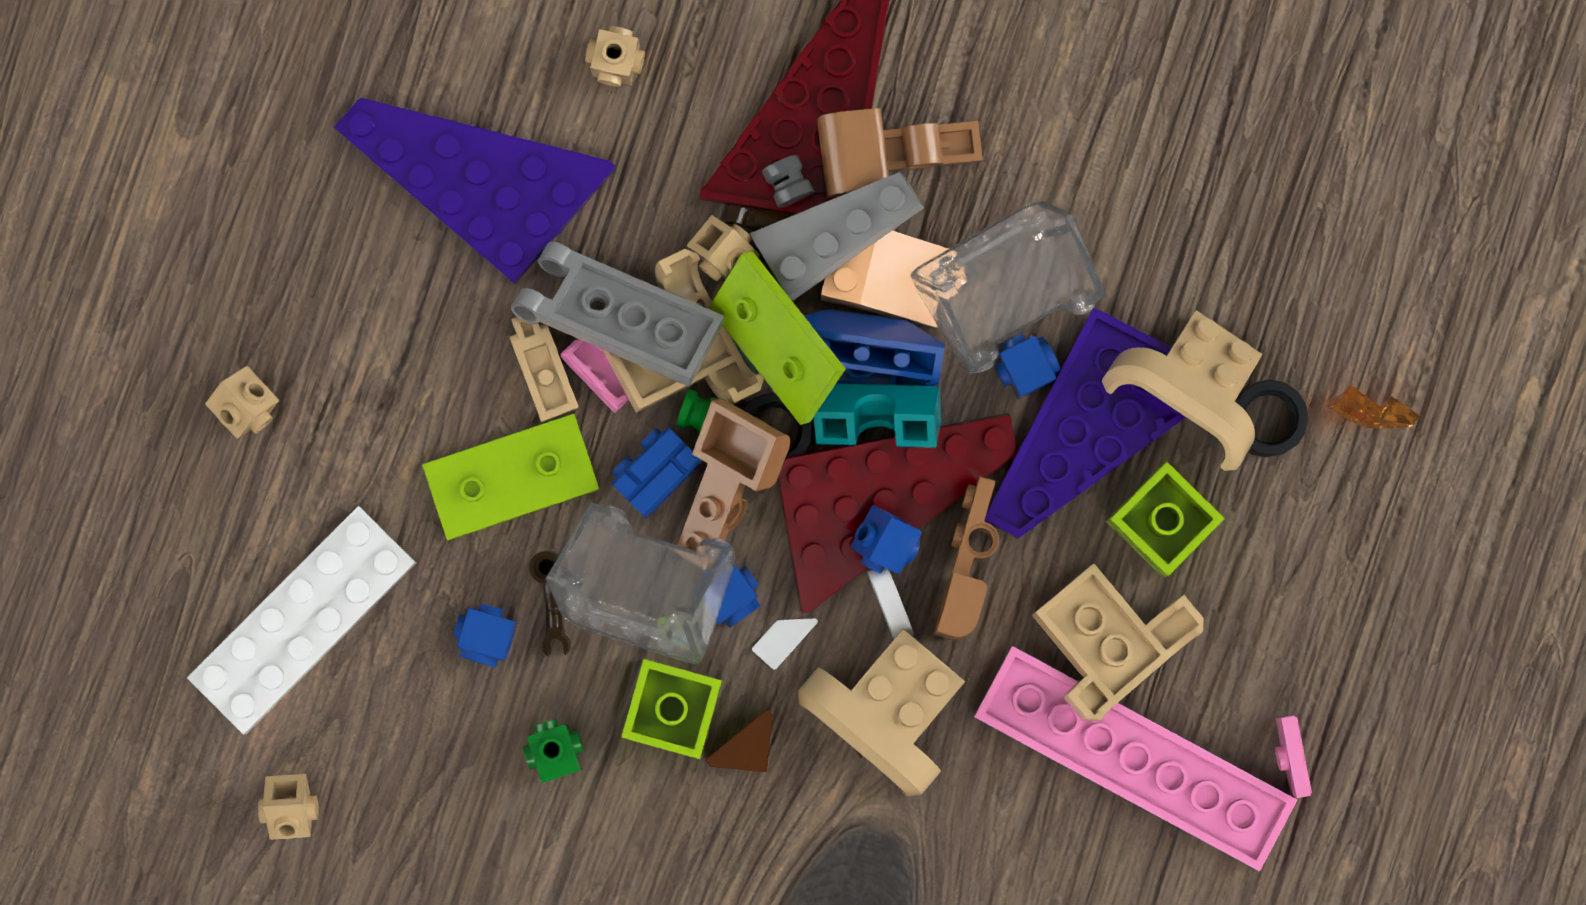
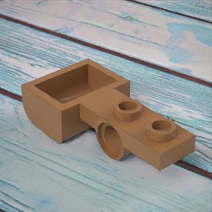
M881 108L836 112L817 118L827 198L839 197L888 177L890 171L977 163L983 160L978 121L940 125L937 123L911 125L901 129L883 130Z
M724 399L711 401L692 455L708 464L676 547V553L706 571L715 568L728 532L740 523L745 514L747 502L742 498L745 487L747 486L754 491H760L770 488L776 483L790 447V437Z
M979 477L976 486L968 484L962 507L969 509L965 524L957 523L951 546L957 547L958 550L932 636L956 641L970 634L977 626L987 592V585L984 581L969 577L973 560L983 561L988 559L997 550L999 545L997 530L991 524L984 522L996 482L994 480ZM983 531L989 536L990 548L987 551L976 552L970 547L969 536L972 532Z

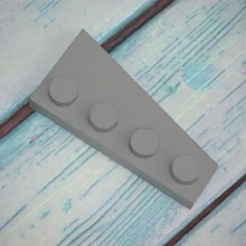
M898 172L749 234L790 299L795 300L924 209V206L906 178Z

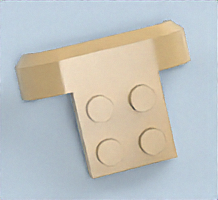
M683 249L658 261L655 266L658 288L709 309L712 301L699 276L698 262L700 257L697 253ZM722 326L691 385L705 379L718 399H724L734 405L758 393L761 390L764 378L760 373L755 374L749 369L730 334ZM603 350L636 413L688 387Z
M1196 310L1167 356L1149 348L1137 347L1125 350L1114 360L1103 377L1102 383L1109 394H1112L1117 387L1125 384H1132L1145 389L1214 435L1225 449V459L1221 464V469L1224 471L1237 470L1254 442L1255 429L1250 416L1235 400L1263 354Z
M1094 563L1032 614V617L1083 677L1065 693L1064 699L1083 721L1093 722L1102 720L1104 715L1183 646L1203 632L1204 622L1202 615L1187 597L1183 595L1148 623L1144 624Z
M902 629L852 690H849L825 670L817 667L798 690L799 706L819 718L892 780L905 796H919L924 793L941 770L913 743L965 681Z

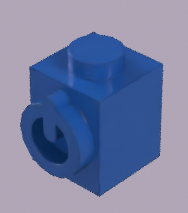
M1021 334L1002 344L1004 351L998 354L999 364L994 367L1003 386L1011 385L1017 399L1027 396L1053 383L1057 379L1055 373L1060 371V367L1044 336L1038 339L1036 336H1033L1026 340L1024 335Z
M872 505L864 522L858 527L850 548L863 556L860 563L880 574H882L884 568L900 574L903 567L910 564L916 557L920 544L919 537L922 531L904 519Z
M722 562L703 576L708 583L695 591L718 625L725 622L729 628L761 606L756 599L758 596L754 592V589L759 584L746 566L738 570L735 564L727 568Z
M480 603L478 610L468 608L466 615H459L453 637L459 639L457 647L461 648L459 657L497 667L499 659L507 661L518 622L502 618L503 609Z

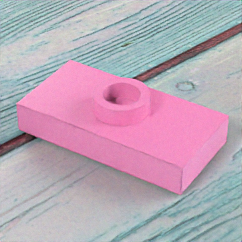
M577 338L561 353L560 357L614 413L618 412L629 401L601 348Z
M1294 715L1277 717L1275 720L1280 747H1275V755L1279 770L1286 771L1290 796L1293 798L1311 796L1312 790L1298 719Z

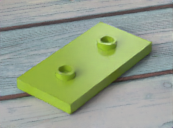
M754 252L742 253L710 304L709 309L724 315L723 327L800 425L809 423L846 368Z
M575 414L422 464L447 541L600 490Z

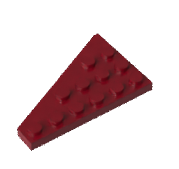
M889 0L839 1L824 20L823 25L789 68L788 73L778 83L761 110L754 116L740 135L734 147L724 157L707 184L701 189L700 200L753 209L760 207L795 215L837 198L826 197L817 118L836 112L872 109ZM798 155L803 165L801 173L805 179L810 181L814 193L792 205L778 208L773 198L775 190L771 184L766 182L762 170L781 159Z
M1004 413L940 426L936 448L896 446L895 435L857 442L856 445H841L786 456L777 481L800 611L802 613L813 611L868 568L860 563L863 556L850 547L855 539L858 527L864 522L872 505L894 514L920 529L966 493L968 484L976 486L979 477L986 478L1015 456L1017 452L1011 415Z

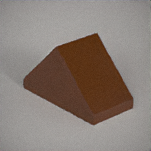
M766 709L705 759V762L710 767L767 772L773 714Z

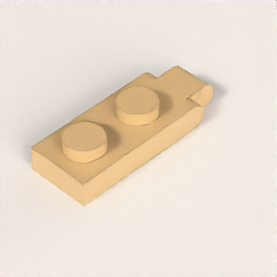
M518 317L512 318L516 334L509 337L541 422L543 423L580 409L549 326L545 324L539 325V323H527Z

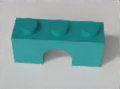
M835 384L814 416L816 444L856 445L859 434L864 430L872 427H886L895 431L896 446L936 448L942 420L940 386Z

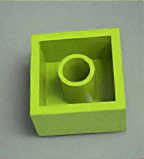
M1165 462L1105 522L1164 578L1168 577L1225 518L1168 462Z
M643 659L621 737L701 759L722 680Z

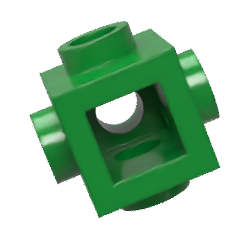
M557 719L533 726L536 734L527 736L529 745L523 746V752L529 769L537 768L541 783L583 770L578 754L583 753L584 748L577 729L570 731L568 724L559 726ZM551 742L557 743L560 748V752L556 757L548 753L547 747Z

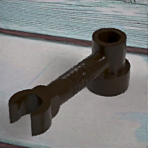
M549 550L539 552L533 556L529 564V571L534 580L543 584L545 594L547 628L546 638L542 644L543 652L546 656H549L551 654L550 643L552 639H559L563 644L564 655H566L570 651L571 642L568 636L565 635L559 598V578L564 570V562L561 556ZM546 559L554 563V571L552 573L548 572L544 567Z

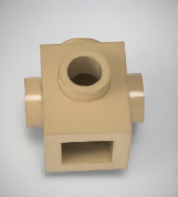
M610 26L609 31L599 29L597 40L590 39L585 62L591 63L592 76L598 78L597 81L599 83L613 87H621V83L632 85L634 73L641 74L645 51L640 50L639 39L632 37L633 32L631 30ZM610 48L622 51V54L617 59H611L607 56V51Z
M713 215L710 216L687 244V247L694 253H697L703 261L699 268L715 281H718L721 277L724 279L728 277L742 253L753 251L757 257L760 256L749 244L752 238L744 229L735 223L730 227Z
M246 366L222 381L205 405L239 439L251 430L254 434L263 430L272 421L273 417L270 415V412L279 400L254 372Z
M306 774L265 777L264 797L259 799L258 814L260 824H267L270 840L311 837L312 820H318L319 805L317 795H310Z

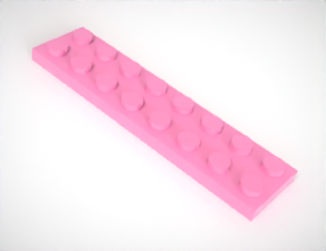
M1014 646L1010 647L974 718L1257 871L1262 869L1297 799L1119 703L1114 705L1104 715L1102 720L1098 722L1083 721L1063 697L1078 681Z

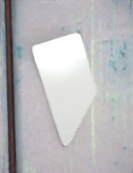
M815 618L777 620L752 647V651L775 670L813 629L818 620Z

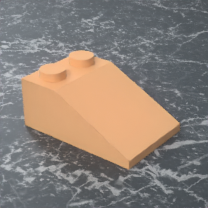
M891 231L827 276L824 280L820 300L937 328L955 250Z

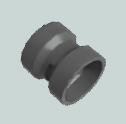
M798 155L781 159L762 170L766 182L771 184L775 190L773 198L778 208L792 205L814 193L810 181L805 179L801 173L803 165Z

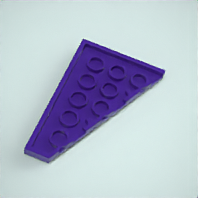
M359 98L334 126L342 136L514 284L539 258L546 245L554 241L617 169L609 160L364 98Z
M1093 307L1056 377L1057 379L1054 381L993 498L984 521L1017 539L1186 418L1139 386L1132 384L1121 385L1112 394H1109L1102 383V379L1108 369L1123 351L1137 347L1149 348L1167 356L1172 347Z

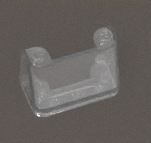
M1043 201L1034 202L1016 210L918 266L910 275L916 291L964 370L971 374L986 371L995 364L994 360L999 356L997 344L1054 311L1061 309L1066 312H1073L1075 315L1083 314L1090 311L1095 306V302L1106 297L1072 213Z
M590 503L547 575L546 580L560 613L573 625L677 660L697 664L702 660L709 647L736 563V556L733 547L720 538L704 539L699 543L697 551L633 532L626 514L621 509L611 505L604 507Z

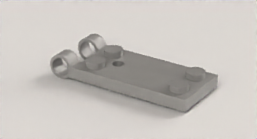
M549 242L538 259V264L544 271L556 277H565L553 300L544 297L533 289L522 288L511 305L512 312L527 323L537 324L541 322L688 387L691 385L724 324V315L572 251L567 246L558 242ZM595 301H600L605 305V308L603 310H593L590 305Z

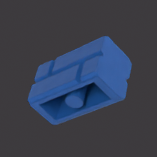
M669 427L663 432L658 428L653 430L640 444L645 450L634 461L629 456L626 457L612 472L616 479L611 484L646 519L703 463L701 459L692 455L693 451Z

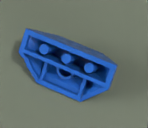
M830 309L804 316L846 368L836 384L935 386L939 384L945 344L907 320Z

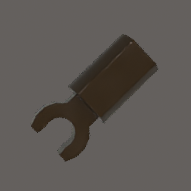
M728 205L725 224L733 225L735 223L740 227L750 228L754 232L791 217L793 214L757 207L756 211Z

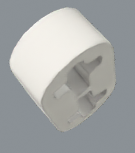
M884 568L882 574L874 570L867 571L893 639L896 638L902 629L913 636L914 633L889 569Z

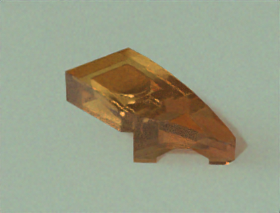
M1351 385L1338 396L1330 408L1340 416L1365 428L1411 427L1420 416L1392 396L1379 406Z

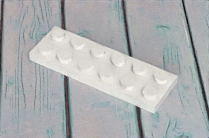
M358 506L187 679L243 735L247 734L416 562Z

